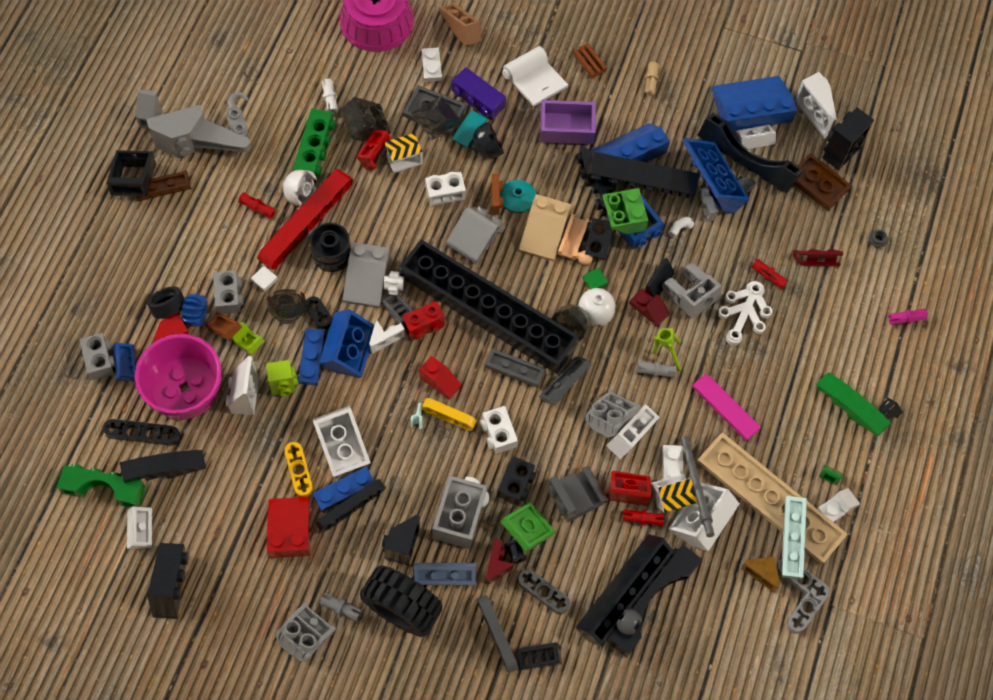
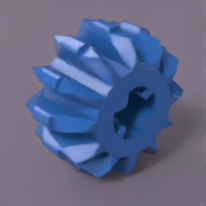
M189 294L185 297L181 312L184 324L195 327L204 323L208 308L205 296Z

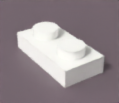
M439 48L422 49L424 82L442 81Z
M663 445V479L683 474V446Z

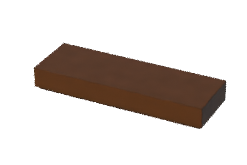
M182 171L152 178L148 195L136 196L137 202L192 189L188 172Z

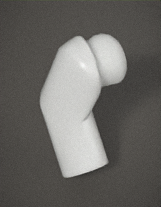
M684 217L676 220L668 234L675 238L681 228H693L694 222L692 218Z

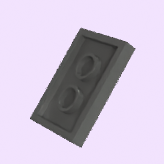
M417 85L403 111V117L452 136L466 109V104Z

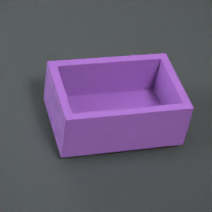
M542 100L540 142L594 144L596 134V102Z

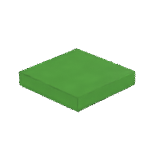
M531 502L505 516L500 521L525 552H528L555 534V530Z

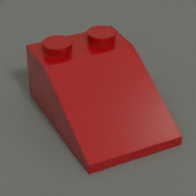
M309 497L269 499L267 521V553L269 558L310 556Z

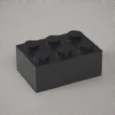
M858 107L853 112L849 111L844 116V121L841 124L838 122L833 127V133L828 138V143L823 149L825 152L822 159L838 171L861 149L874 122V119Z

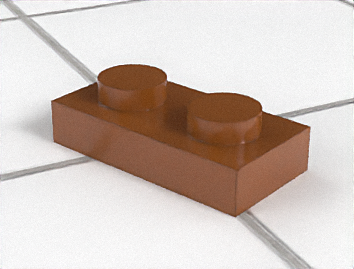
M492 174V215H499V209L503 208V197L499 196V192H503V181H499V174Z

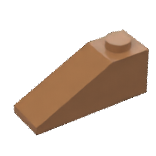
M455 3L439 7V11L459 41L466 46L481 41L480 21Z

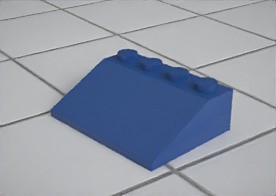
M780 76L711 87L719 116L729 123L732 131L793 122L797 112L793 96Z
M689 138L682 139L693 159L694 166L699 169L702 174L701 178L708 184L710 193L717 199L719 208L723 212L735 213L750 200L715 142Z

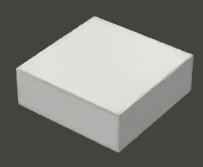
M265 266L251 277V281L264 292L278 280L277 276Z

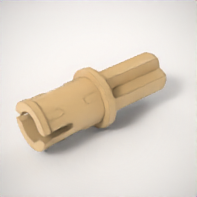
M656 62L648 64V72L645 76V93L647 96L655 94L656 83L659 80L657 76L659 64Z

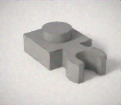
M708 187L700 188L701 193L698 195L703 203L702 208L707 221H714L719 212L718 204L710 196Z

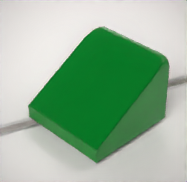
M824 464L819 477L837 485L842 479V472Z

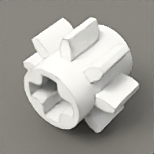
M390 271L389 276L385 275L384 289L389 291V295H398V291H403L404 277H401L399 272Z

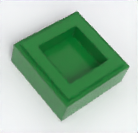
M600 268L590 271L582 277L589 289L603 288L608 285V281Z

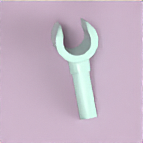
M418 403L416 414L411 416V428H413L414 424H419V429L423 427L421 416L423 403Z

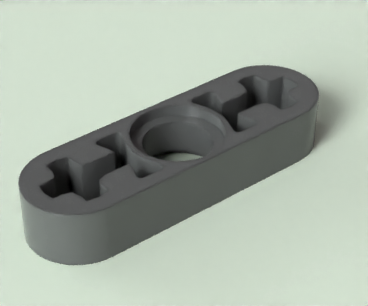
M526 569L519 574L518 583L522 589L556 614H564L568 611L570 600L565 594L532 570ZM530 575L531 581L535 585L537 581L540 582L537 584L535 591L532 590L533 584L530 582L524 583L523 576L528 577ZM540 587H547L550 594L547 597H541L538 589ZM553 593L556 594L554 599H556L559 602L561 600L565 601V608H557V602H555L553 599L551 603L548 602L552 598Z

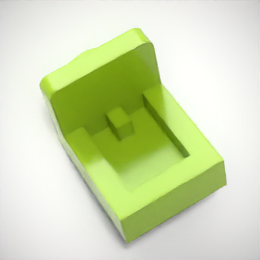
M241 322L242 328L232 339L239 348L252 355L265 341L261 336L252 332L245 323Z

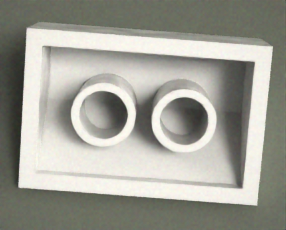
M701 483L708 512L712 515V527L715 535L710 538L706 536L704 525L701 524L699 518L698 502L683 507L668 529L693 547L709 551L740 503L729 489Z

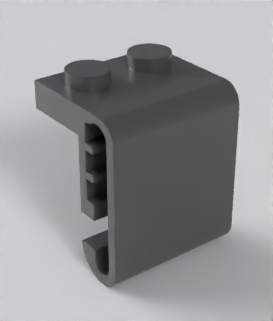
M589 466L583 467L582 472L578 474L573 472L561 479H558L557 475L549 479L547 487L549 494L554 498L560 513L567 522H571L609 501Z

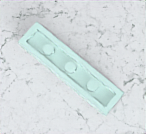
M785 497L781 577L803 578L807 498Z

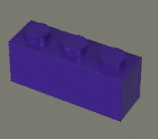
M467 67L452 80L453 93L466 100L467 104L471 107L474 106L483 116L493 120L506 107V96Z

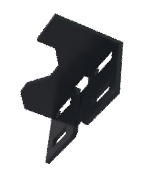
M887 398L879 406V411L883 415L888 412L885 416L888 420L894 416L898 418L903 413L899 404L890 398Z

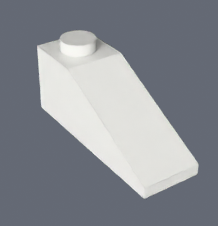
M645 404L638 414L633 416L606 446L621 459L659 419V416Z

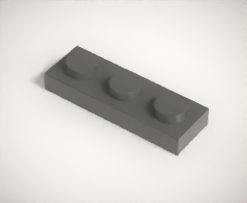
M493 348L485 362V368L537 388L545 373V368Z
M575 356L540 394L541 400L552 405L559 402L568 389L572 388L579 377L589 368L591 364L588 359Z

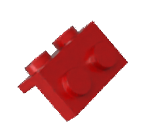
M437 301L402 316L407 326V335L410 341L421 339L427 333L437 332L445 326V316Z

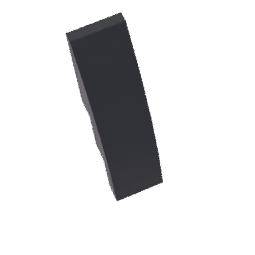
M202 450L162 453L119 462L124 483L143 478L149 481L164 476L169 479L207 469Z

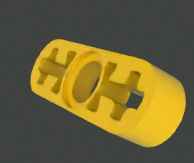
M426 398L421 407L426 413L468 431H472L477 422L474 417L430 398Z
M291 442L285 447V455L293 486L298 497H309L313 492V486L303 449L299 443ZM292 448H295L297 451L298 460L294 461L293 454L291 453ZM298 465L304 467V472L300 475L293 472L294 467ZM302 479L307 487L306 492L298 490L301 488L300 480Z

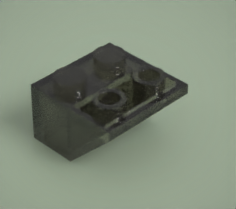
M353 97L341 108L351 139L363 142L368 141L375 130L391 133L379 103Z

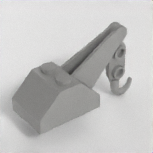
M235 92L227 100L228 110L226 116L231 130L204 119L200 105L146 119L155 147L176 157L188 156L191 153H195L198 148L240 152L249 151L251 144L249 138L246 137L248 128L242 111L234 103V100L238 97L248 101L247 95Z

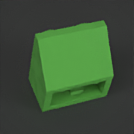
M639 188L604 194L602 196L611 229L625 234L646 231L648 217Z

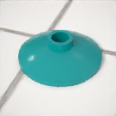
M512 180L503 186V192H500V197H503V206L515 213H522L531 209L536 195L533 186L523 180Z

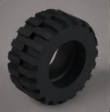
M384 565L374 569L360 591V599L372 611L386 619L389 623L415 636L424 637L428 635L442 612V602L430 590L402 572Z

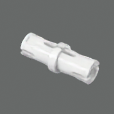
M324 79L325 82H321L324 91L323 100L326 102L327 111L335 115L339 110L336 102L337 94L333 88V80Z

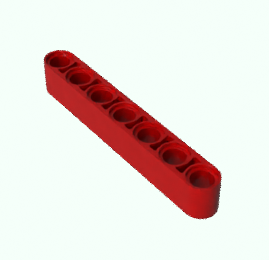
M340 169L333 171L259 251L257 259L271 270L276 269L350 189L353 184V178Z

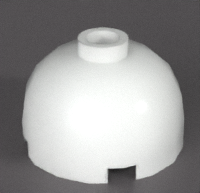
M307 170L291 172L282 185L285 198L291 204L301 207L317 190V186H314V180L317 181L315 174Z
M601 288L587 290L583 293L578 303L579 317L590 326L606 325L615 314L616 305L614 297L608 291Z

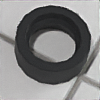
M166 287L152 294L147 300V306L154 318L164 319L181 311L185 298L179 287Z

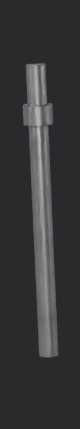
M688 437L681 438V443L700 510V522L704 525L706 536L710 538L715 535L712 527V515L708 512Z

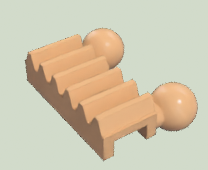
M571 214L558 250V255L573 260L578 259L583 265H589L593 261V256L586 255L585 250L579 252L586 233L587 222H591L588 218L582 220L576 218L575 214ZM596 225L594 227V231L596 234H599L604 230V227L602 225Z

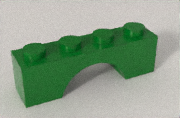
M72 464L71 466L64 465L57 485V489L62 494L82 497L86 491L93 487L105 486L114 491L115 500L120 506L130 508L132 506L140 507L146 488L141 479L124 483L123 477L119 473L110 472V474H107L96 468L87 470L77 464Z

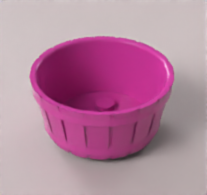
M343 0L340 11V29L342 34L352 45L365 51L382 52L396 48L409 37L410 32L413 30L414 15L409 1L379 0L380 2L373 4V1Z
M188 334L166 336L152 343L140 356L135 370L137 391L152 409L166 417L179 420L197 417L207 411L218 396L222 376L220 360L212 346L199 337H193ZM184 382H187V386L190 387V389L181 392V388L179 387V385H183Z

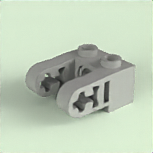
M689 263L683 268V273L695 287L685 290L673 278H669L662 283V288L693 319L720 299L722 285L710 274L706 275L694 263Z

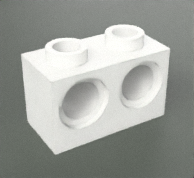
M449 172L445 175H432L425 178V187L430 206L466 199V190L461 172Z
M502 406L483 412L480 424L483 432L487 431L488 438L486 440L489 449L493 448L494 453L498 454L517 448L518 440L506 407ZM496 419L500 423L497 425H493L490 423V421ZM498 437H504L506 441L498 442L496 439Z

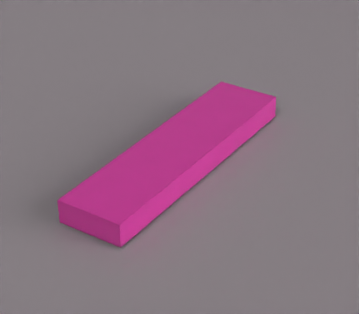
M707 373L692 385V388L745 441H748L760 430L761 427Z

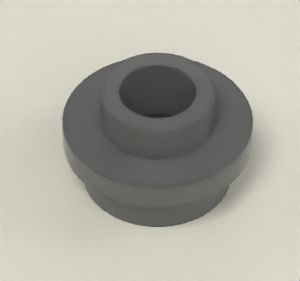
M880 229L873 231L869 236L870 243L878 248L884 247L888 242L887 233Z

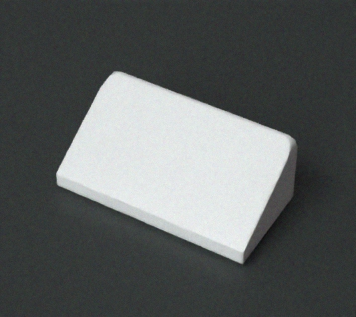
M770 125L736 131L737 139L747 149L774 145L776 143V132Z
M132 506L127 511V549L151 548L152 508Z

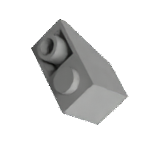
M138 90L136 119L139 127L149 129L146 119L162 115L163 111L156 92Z

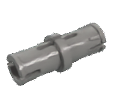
M638 361L636 373L651 374L653 377H658L659 375L675 378L676 366L661 365L659 362L654 364Z
M328 593L324 594L320 605L336 611L337 615H344L356 622L359 621L358 617H361L363 609L348 604L347 600H340Z

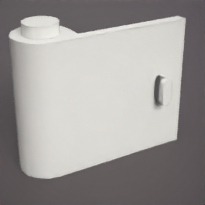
M541 46L532 49L503 66L502 73L504 77L513 83L533 107L540 104L542 100H546L568 87V84L548 63L547 54Z

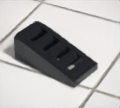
M557 642L516 649L520 671L562 665L560 646ZM552 649L554 654V660H551L550 650ZM541 651H545L546 661L544 662L542 661ZM533 652H536L537 663H534ZM524 653H528L529 664L525 663Z

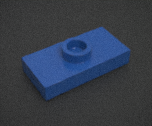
M114 343L112 347L116 379L135 381L136 361L134 345Z

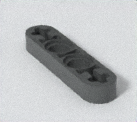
M485 595L478 598V606L507 672L510 673L517 670V662L488 596Z

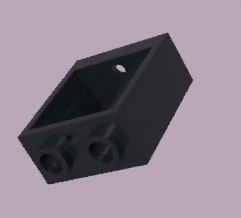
M116 150L106 182L110 194L116 196H147L156 167L153 152ZM124 166L145 167L142 178H121Z

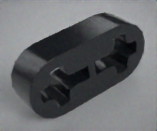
M309 297L305 301V308L319 328H329L332 323L329 311L318 297ZM313 302L314 304H316L318 310L315 311L314 308L311 307L310 303ZM320 314H322L324 318H327L326 323L320 322Z

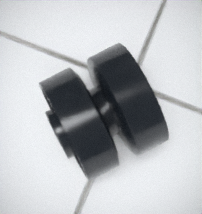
M324 223L316 227L310 236L314 263L318 268L326 272H337L344 269L348 265L351 251L347 230L337 223Z

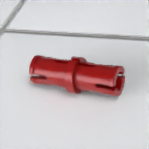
M245 192L239 196L238 203L252 209V212H258L269 219H272L275 215L276 209L263 203L261 199L253 198Z
M759 258L751 267L764 276L766 281L769 280L781 290L788 282V279L777 273L775 268H770L760 261Z
M624 509L622 521L640 523L642 526L649 524L663 527L664 514L649 513L646 510Z

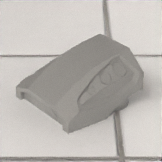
M610 391L592 405V409L586 413V421L594 431L609 438L617 435L618 431L633 416L638 414L641 405L626 400Z
M305 602L276 631L275 637L280 646L296 660L307 662L312 654L335 632L336 627L330 626L312 611Z

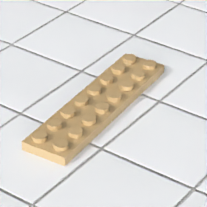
M723 432L697 460L699 465L783 533L785 497L803 498ZM807 501L804 551L823 565L847 536V533Z

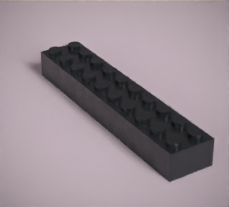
M420 239L399 266L400 276L404 277V280L556 374L559 373L578 346L579 336L422 239Z

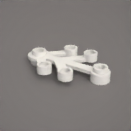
M752 281L747 284L746 289L738 292L728 291L725 300L729 304H733L741 298H748L745 303L729 308L722 306L719 309L718 316L721 319H727L730 315L741 312L734 329H731L726 336L727 343L732 346H736L741 342V330L748 316L754 326L753 331L756 334H762L766 328L765 324L759 320L753 307V303L756 301L761 310L760 316L767 319L772 314V308L766 305L762 297L765 289L760 282ZM732 295L734 299H730L728 296ZM763 310H767L769 314H765ZM721 311H726L727 314L724 315L721 313ZM756 326H761L762 330L757 329ZM732 334H736L738 337L734 338Z

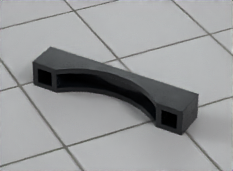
M715 113L710 114L705 119L697 134L703 141L715 142L720 152L727 154L735 162L741 163L749 171L755 172L763 180L772 183L779 190L786 193L795 186L803 172V169L789 160H770L748 150L736 138L729 123Z
M682 544L679 549L676 547L673 549L674 553L670 556L671 560L664 564L658 572L659 575L656 579L650 582L646 592L640 595L634 603L635 606L632 609L636 610L642 619L650 600L659 591L678 581L688 580L702 561V558ZM642 622L640 625L637 624L634 629L636 631L634 635L622 634L616 626L609 635L610 638L607 643L627 658L642 638Z

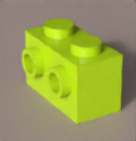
M290 360L266 363L268 383L272 395L289 396L291 393H295L298 378L295 366L291 367Z

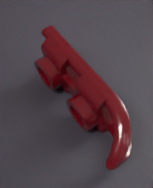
M813 248L808 251L793 250L792 254L794 259L804 266H841L840 262H836L837 256H843V251L835 249L821 251ZM796 254L807 255L806 262L800 260ZM818 259H825V262H818Z

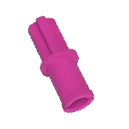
M906 309L905 312L890 313L888 315V318H891L889 319L890 325L911 324L913 321L925 320L928 317L926 309L912 311Z

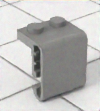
M468 206L446 241V245L475 264H478L483 258L481 254L484 249L488 250L496 234L503 233L506 226L502 224L503 221L498 217L487 215L488 211L484 208Z

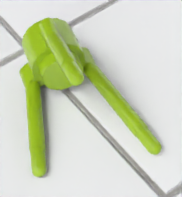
M673 328L661 329L658 332V336L654 337L653 354L657 353L659 343L662 347L669 348L677 370L681 371L673 347L674 340L678 344L681 341L674 333Z

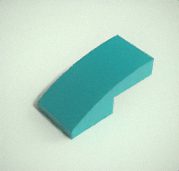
M472 110L452 139L469 149L473 142L474 131L477 127L486 123L488 119Z

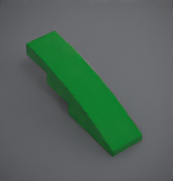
M830 372L816 383V388L831 397L833 404L846 411L848 418L876 436H879L891 425V422L877 408Z

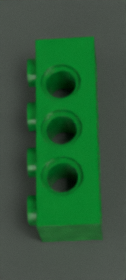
M311 108L293 171L307 170L313 172L316 179L317 176L320 177L322 172L321 163L325 161L327 154L325 149L326 146L330 145L331 130L334 131L336 120H333L332 112Z

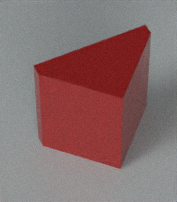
M611 471L609 501L643 506L648 505L651 498L650 476Z

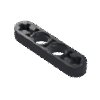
M110 419L103 425V431L110 439L169 446L178 444L181 439L179 430L175 426L117 419ZM115 425L119 430H113V433H111L109 428ZM136 427L138 429L137 433L129 436L127 434L128 429ZM149 430H157V435L155 437H147V432ZM171 432H174L175 436H173L172 439L169 440L168 436L166 435H170Z
M380 479L373 481L322 516L316 522V525L322 533L328 531L379 496L386 489V486Z

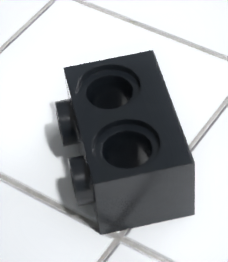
M592 218L591 222H587L586 233H589L588 240H584L582 251L585 250L586 255L603 260L607 259L613 231L609 221ZM602 225L605 231L603 234H596L594 227ZM591 244H600L601 250L597 253L592 252L590 249Z
M513 456L497 490V497L519 506L521 500L525 501L529 492L526 488L529 483L533 484L537 474L534 472L535 465ZM524 470L527 474L519 476L516 472ZM516 487L519 492L513 494L508 489Z

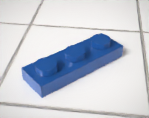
M309 328L305 330L298 378L299 384L318 386L321 368L319 361L323 352L325 330Z
M365 467L314 492L313 496L320 510L324 512L344 502L374 480L368 468Z

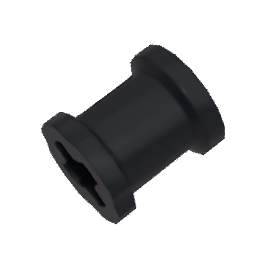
M515 539L504 544L511 558L510 563L515 565L528 559L527 555H524L522 547Z

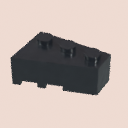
M159 543L147 594L153 618L178 619L182 584L185 579V565L189 561V553L185 551L184 544Z

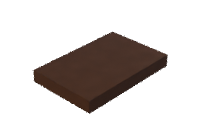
M811 153L797 165L803 169V172L795 186L828 212L852 187L851 184Z

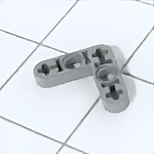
M782 558L776 564L780 576L782 572ZM805 568L803 575L808 579V583L805 585L800 584L796 578L782 577L805 594L787 620V628L794 634L801 633L807 627L829 596L828 586ZM814 582L815 584L808 590L807 588ZM821 588L823 590V595L817 596L816 590ZM804 603H810L813 606L812 613H807L803 610ZM800 615L804 618L799 623L800 626L795 628L793 621H796Z

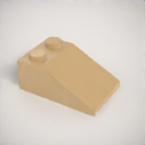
M536 194L519 251L555 261L570 215L571 204Z

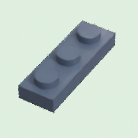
M414 563V580L422 585H476V563Z

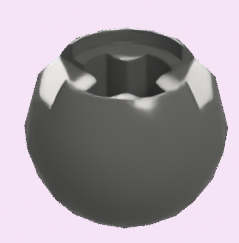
M625 609L623 619H618L616 623L617 628L622 634L634 635L636 631L634 629L637 624L640 625L642 622L641 615L636 610Z

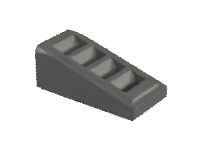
M399 293L398 295H390L381 300V303L397 325L401 323L406 331L407 326L400 315L414 310Z

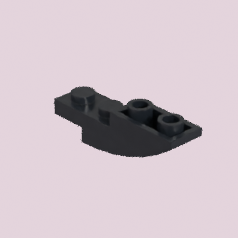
M582 145L579 148V153L576 154L577 163L581 164L582 168L580 169L581 179H585L586 186L591 185L592 193L596 194V209L600 210L601 216H607L602 196L613 193L612 184L609 182V178L602 177V180L591 178V174H586L591 151Z

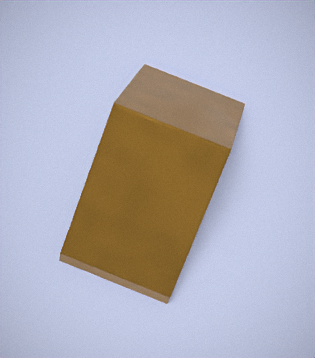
M775 557L746 560L740 568L772 592H775L780 586Z

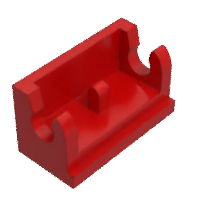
M375 130L356 156L366 170L370 171L371 167L373 170L377 168L374 161L384 149L385 142L393 140L389 132Z

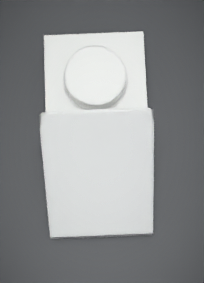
M376 321L369 343L370 352L373 354L404 338L405 328L401 323L392 325L384 332L379 322Z
M849 488L839 491L832 499L817 509L832 522H835L859 506L860 503Z

